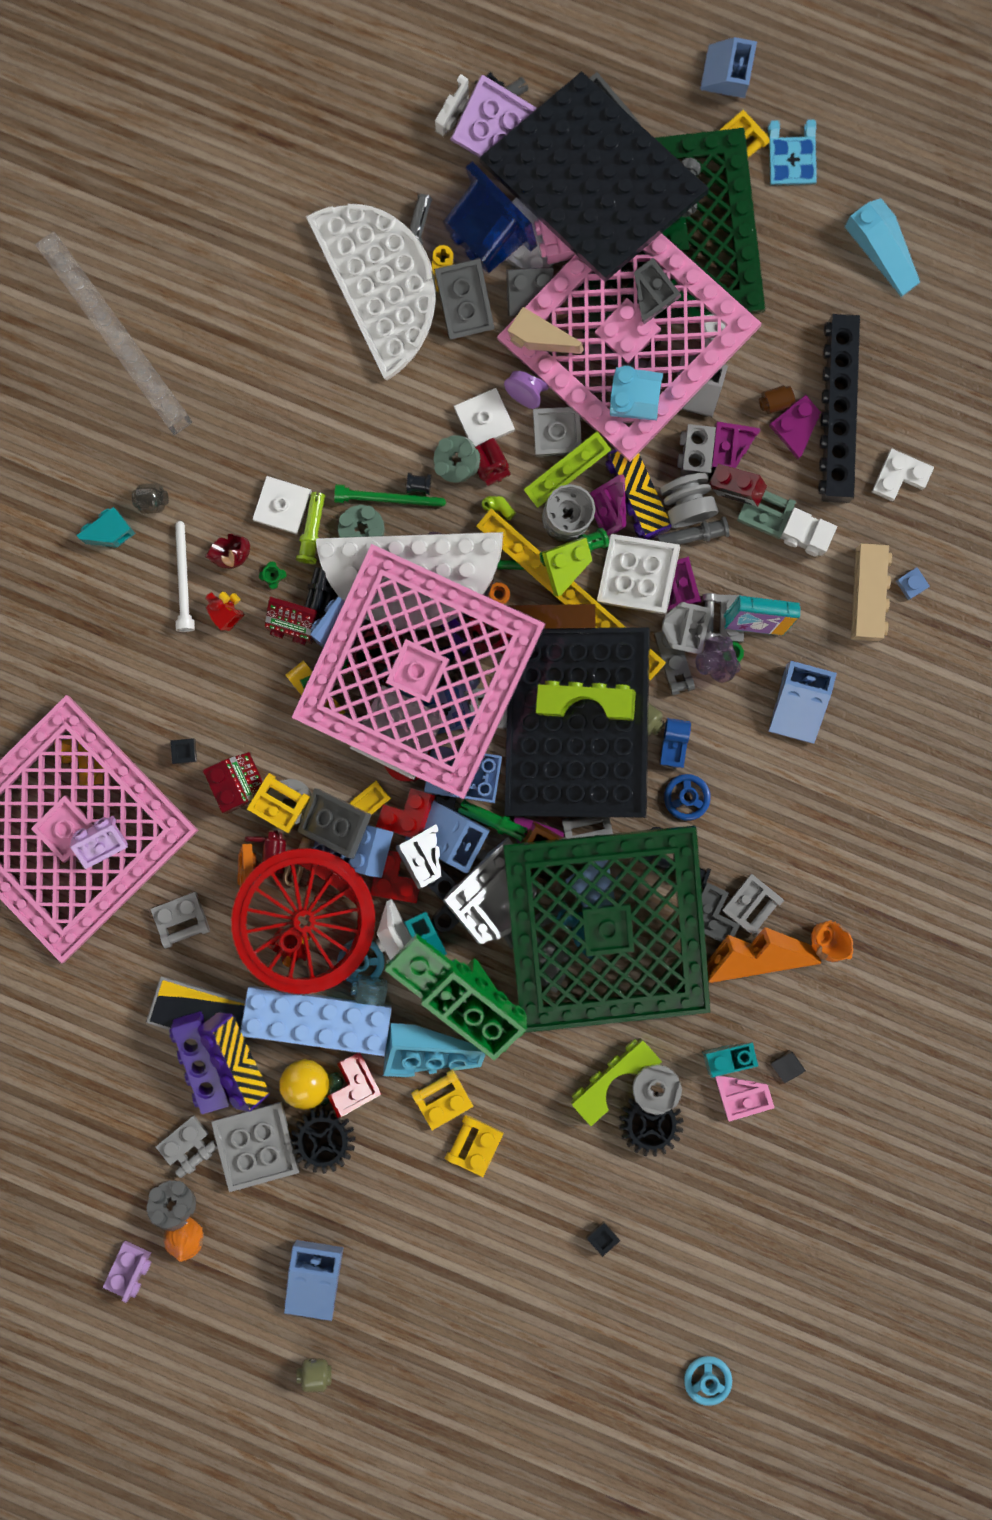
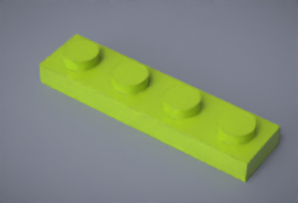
M597 431L523 490L538 508L548 500L554 490L560 486L568 485L610 452L611 448Z

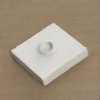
M497 388L454 406L467 438L475 446L481 445L491 438L498 439L515 431Z
M267 476L252 520L298 535L312 492L311 489Z

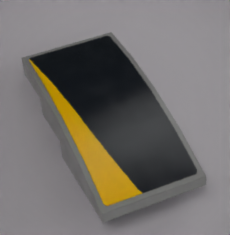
M160 976L146 1023L169 1030L174 1019L202 1011L205 1022L216 1013H226L234 1016L241 1031L246 1001L227 994L211 991L204 987Z

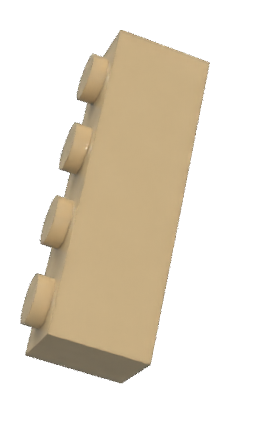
M861 543L856 548L851 640L880 641L888 633V622L885 621V614L889 611L890 600L886 598L887 589L889 590L891 584L888 566H891L892 553L889 552V545Z

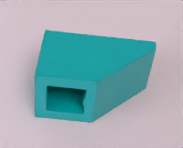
M113 507L102 511L98 516L99 518L93 523L84 525L76 536L84 544L118 548L136 533Z
M427 911L405 922L412 938L418 934L443 955H447Z
M753 1042L726 1045L703 1051L708 1075L712 1078L759 1066Z

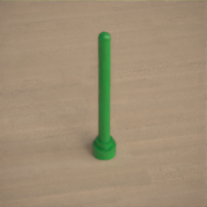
M335 485L334 503L349 502V499L435 507H444L446 505V500L439 497L350 490L345 485Z

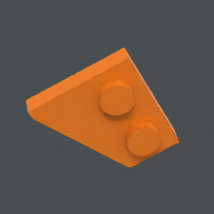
M242 844L238 854L237 885H240V887L253 871V867L256 866V853H252V844Z

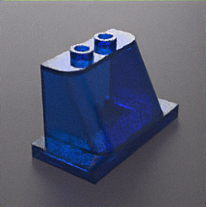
M472 161L465 167L471 184L444 219L443 223L451 234L452 241L457 246H463L464 252L470 260L480 258L482 268L489 274L523 244L530 252L538 245L532 223Z

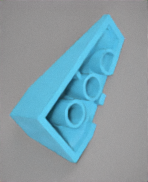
M881 198L868 202L853 213L847 221L845 228L901 297L917 286L920 280L896 216Z
M391 1023L387 1035L383 1075L413 1077L415 1072L429 1071V1074L437 1073V1069L450 1068L454 1071L477 1068L482 1066L486 1054L472 1043L417 1025Z

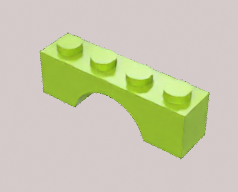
M545 681V685L538 684L536 713L542 716L564 717L567 709L573 703L579 700L590 699L602 705L609 719L634 721L636 692L630 689L629 685H616L615 688H606V684L592 683V687H583V683L569 682L568 686H559L557 681Z
M641 1038L638 1041L633 1039L625 1047L627 1051L620 1057L618 1055L614 1056L607 1063L609 1067L603 1073L601 1071L595 1073L589 1079L591 1083L585 1089L580 1087L572 1094V1106L590 1126L609 1111L606 1103V1092L610 1083L615 1078L623 1074L637 1075L645 1066L662 1063Z

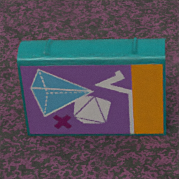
M739 595L724 613L726 620L724 628L784 636L800 618V604L798 602Z

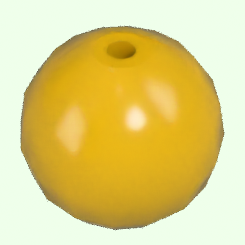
M302 1059L294 1061L285 1068L280 1077V1093L285 1102L294 1108L303 1110L314 1108L324 1100L328 1093V1075L321 1065L312 1060Z

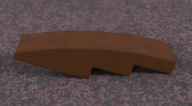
M595 604L506 605L545 623L544 628H596Z

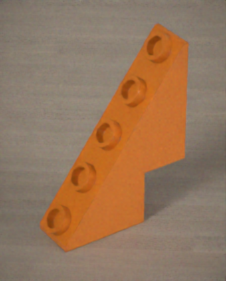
M764 927L752 943L727 935L707 961L708 982L713 983L812 966L822 962L813 950L812 945Z

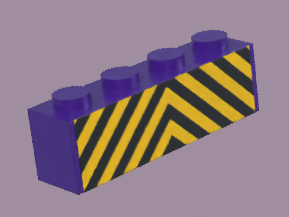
M617 450L609 452L605 465L610 475L614 474L615 477L624 475L626 512L628 516H633L635 521L633 527L637 536L650 540L659 534L670 531L672 525L640 454L638 453L629 462Z
M216 1013L197 1029L201 1037L200 1041L210 1055V1062L220 1076V1083L226 1089L231 1105L235 1109L250 1112L270 1095L269 1090L232 1014Z

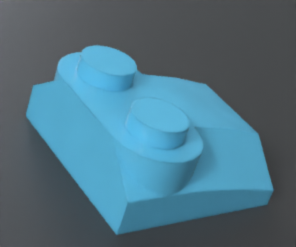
M631 366L616 367L611 393L610 416L657 421L663 373L637 370Z

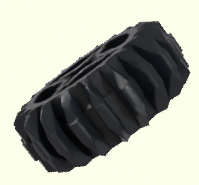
M655 1091L654 1096H657L659 1092ZM629 1098L628 1102L632 1107H622L623 1111L628 1114L619 1115L620 1120L626 1121V1123L619 1125V1129L627 1130L621 1134L622 1139L630 1138L626 1143L627 1146L631 1147L636 1144L634 1147L635 1153H638L643 1148L644 1156H647L649 1150H652L654 1157H657V1149L666 1154L667 1152L664 1148L666 1145L673 1149L674 1145L671 1140L680 1141L679 1136L675 1132H683L682 1127L676 1126V1124L684 1122L683 1118L675 1117L681 1113V1110L676 1108L670 1109L663 1114H651L644 1111L637 1102L635 1103L633 1099ZM635 1113H637L642 1122L638 1131L634 1134L632 1120ZM669 1114L670 1127L667 1134H665L661 1129V1122L665 1119L664 1116ZM643 1115H645L651 1121H654L655 1119L657 1120L654 1123L656 1124V1128L659 1130V1132H657L654 1128L650 1126L645 1128V1126H647L648 1124L646 1123V1119L643 1117ZM649 1134H655L660 1138L656 1142H644L640 1139L642 1137L645 1138Z
M324 1107L319 1109V1115H317L315 1109H312L310 1111L311 1118L307 1114H303L302 1119L305 1123L297 1121L295 1125L300 1130L296 1129L291 1133L293 1136L298 1137L291 1140V1145H298V1147L293 1149V1154L301 1153L297 1159L298 1163L305 1159L307 1162L304 1168L307 1169L312 1164L314 1165V1173L317 1172L319 1166L322 1167L323 1174H326L327 1166L330 1167L332 1172L336 1171L335 1163L343 1167L345 1162L342 1157L349 1160L351 1155L347 1151H354L355 1149L354 1145L348 1143L356 1140V1136H348L349 1133L354 1131V1127H345L350 1121L348 1118L341 1122L339 1120L341 1117L338 1118L337 1115L336 1117L332 1116L333 1108L329 1109L328 1115L325 1114ZM320 1121L330 1123L324 1130L309 1127L311 1124ZM336 1127L342 1136V1148L333 1139V1131ZM330 1131V1133L327 1136V1141H329V1144L324 1143L317 1150V1147L320 1144V1139H318V1137L322 1138L323 1135H326V1133ZM305 1133L309 1135L308 1138L314 1143L311 1153L305 1145ZM324 1150L337 1154L328 1159L317 1158L318 1154Z

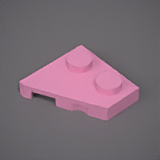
M727 1076L715 1077L729 1122L774 1108L767 1084Z

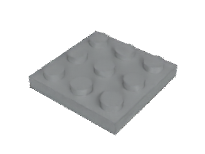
M282 1102L211 1121L229 1192L300 1172L296 1154L292 1152L294 1146L291 1145L292 1138Z

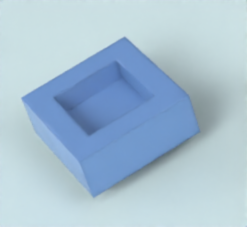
M918 567L896 580L908 600L930 587Z

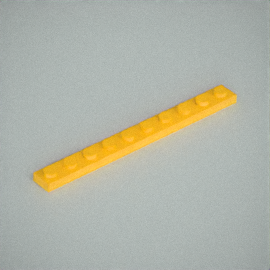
M490 509L476 527L483 533L503 532L502 550L553 594L546 566H543L540 561V551L493 509ZM574 581L562 595L556 596L563 604H595L596 628H626ZM651 649L649 680H652L666 664Z

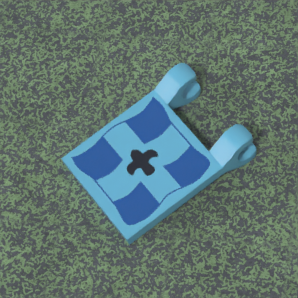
M777 120L771 121L768 127L770 140V185L816 184V120H807L804 126L805 137L779 138L780 122Z

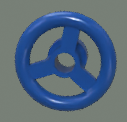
M682 774L673 778L666 786L664 792L665 806L670 814L680 820H695L701 817L710 805V790L707 784L698 776ZM683 782V789L679 793V798L671 802L673 788L678 783ZM691 782L696 783L702 789L704 795L703 802L698 799V792L691 787ZM685 793L691 794V801H686L684 799ZM683 804L685 806L694 805L699 809L694 813L685 814L675 808Z

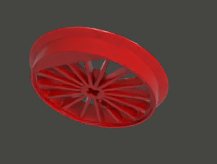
M293 849L281 852L258 865L241 885L232 910L231 928L233 941L244 965L256 978L266 985L293 994L321 992L347 979L366 957L375 931V909L372 896L359 873L355 872V869L346 861L331 853L316 849ZM295 864L310 871L303 906L300 899ZM289 865L297 908L274 874L275 871ZM315 874L323 879L325 883L308 906ZM271 875L293 912L258 888L268 876ZM329 884L339 891L338 894L312 910ZM256 891L291 916L248 907ZM343 895L356 905L355 908L315 915ZM357 911L356 929L315 921L316 919ZM247 912L290 920L247 929L246 926ZM300 916H306L305 920L308 921L306 925H300L298 920ZM290 925L256 949H252L248 933ZM314 925L354 932L355 937L350 948L346 949L314 927ZM311 930L346 952L345 956L336 965L333 966ZM307 933L330 967L327 971L318 975H314ZM292 934L295 937V943L292 947L287 948L283 944L284 937ZM303 939L309 976L295 978L292 977L297 952ZM277 940L280 949L270 964L265 966L256 954ZM284 951L292 953L287 976L272 971V968Z

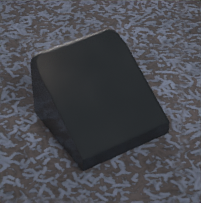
M788 1050L770 1063L784 1083L806 1071L791 1050Z

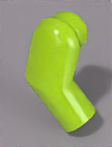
M488 496L482 500L481 504L484 510L489 511L493 509L495 512H501L507 520L516 514L509 503L501 496Z

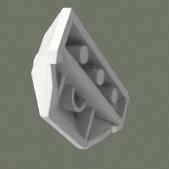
M392 899L386 902L377 931L378 939L375 940L380 951H386L389 960L386 961L387 963L412 939Z

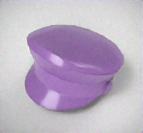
M522 371L512 372L510 377L506 378L504 382L507 393L518 403L530 409L539 407L541 400L540 392L549 389L546 382Z

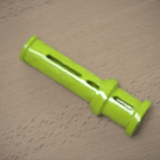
M311 492L305 531L299 538L301 546L299 555H296V560L305 564H316L317 561L315 558L316 539L319 538L317 536L325 499L324 494L318 493L317 496L316 492Z

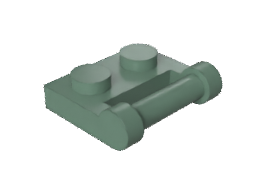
M765 490L762 499L783 508L784 512H778L763 504H759L756 507L744 503L737 521L780 539L796 501L790 498L786 500Z

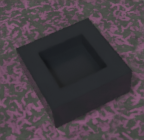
M196 739L170 740L172 764L197 762Z
M605 1221L586 1236V1239L602 1257L620 1242L618 1236Z

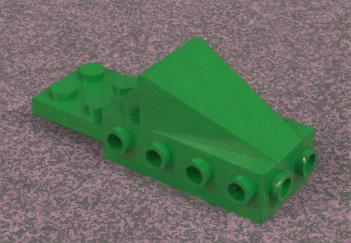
M416 934L385 965L384 970L421 998V1005L493 1060H496L527 1029V1015L520 1006L512 1004L504 993L496 989L475 958L468 965L463 962L460 963L455 958L451 961Z

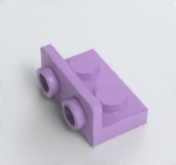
M114 816L109 818L103 817L97 820L94 826L88 829L82 828L73 834L70 848L85 869L128 847L127 841L115 825L116 819Z
M125 1241L103 1288L122 1296V1301L125 1303L131 1297L135 1298L141 1287V1284L138 1283L141 1274L146 1275L151 1265V1261L148 1260L151 1252Z

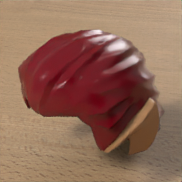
M229 533L228 539L220 537L212 544L209 551L205 554V558L221 568H237L246 561L250 552V542L243 536Z

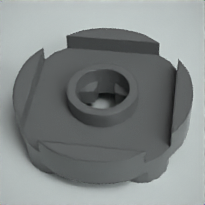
M181 1181L164 1182L158 1187L153 1188L149 1193L147 1203L148 1217L155 1226L165 1231H174L182 1228L187 1223L186 1220L190 1214L193 1215L195 1211V1195ZM170 1201L176 1202V1205L172 1207V1211H169L167 1208Z

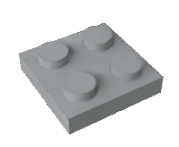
M571 407L533 409L535 457L568 455L582 444L580 415Z

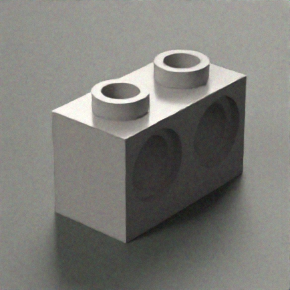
M688 424L686 430L681 432L680 445H684L683 454H679L677 468H681L680 475L706 473L709 477L716 427ZM699 436L703 443L695 444L691 437ZM696 458L700 462V466H691L689 459Z

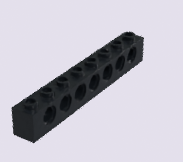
M832 314L829 321L825 322L824 336H827V344L823 348V358H826V367L823 368L822 380L826 381V387L823 389L821 402L825 404V412L821 414V426H824V435H821L820 449H823V457L819 461V471L823 473L822 480L819 481L818 493L822 494V502L849 503L854 498L860 315ZM836 338H843L846 344H839ZM835 360H842L845 367H839ZM834 383H842L844 390L837 389ZM835 404H838L843 408L842 413H839L834 409ZM833 427H839L843 435H836L833 432ZM832 450H839L842 458L834 457ZM837 472L841 476V481H835L831 473Z

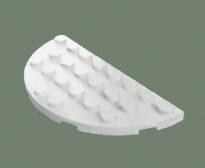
M347 204V206L334 208L331 206L316 211L306 218L384 379L388 380L400 372L414 358L430 329L436 301L435 280L430 260L414 233L394 216L383 210L361 204Z
M503 532L317 538L316 545L320 564L326 573V578L336 594L344 601L349 594L371 544L483 595L493 580L501 558ZM384 577L382 583L391 579ZM398 583L401 594L412 590ZM393 584L382 588L385 599L397 596ZM378 591L372 605L381 602ZM419 593L423 604L434 600ZM415 594L403 598L407 610L418 606ZM399 600L387 604L391 616L403 611ZM441 603L444 614L456 610ZM436 604L424 608L428 620L440 616ZM383 606L372 610L375 621L387 617ZM421 610L409 614L412 625L424 622ZM367 613L365 619L370 621L369 615ZM456 614L447 617L446 620L449 622L459 616ZM405 616L393 620L397 630L408 628ZM439 620L431 623V628L442 625L443 621ZM389 622L381 624V626L387 625L388 628H391ZM423 626L415 630H424L427 629V627Z

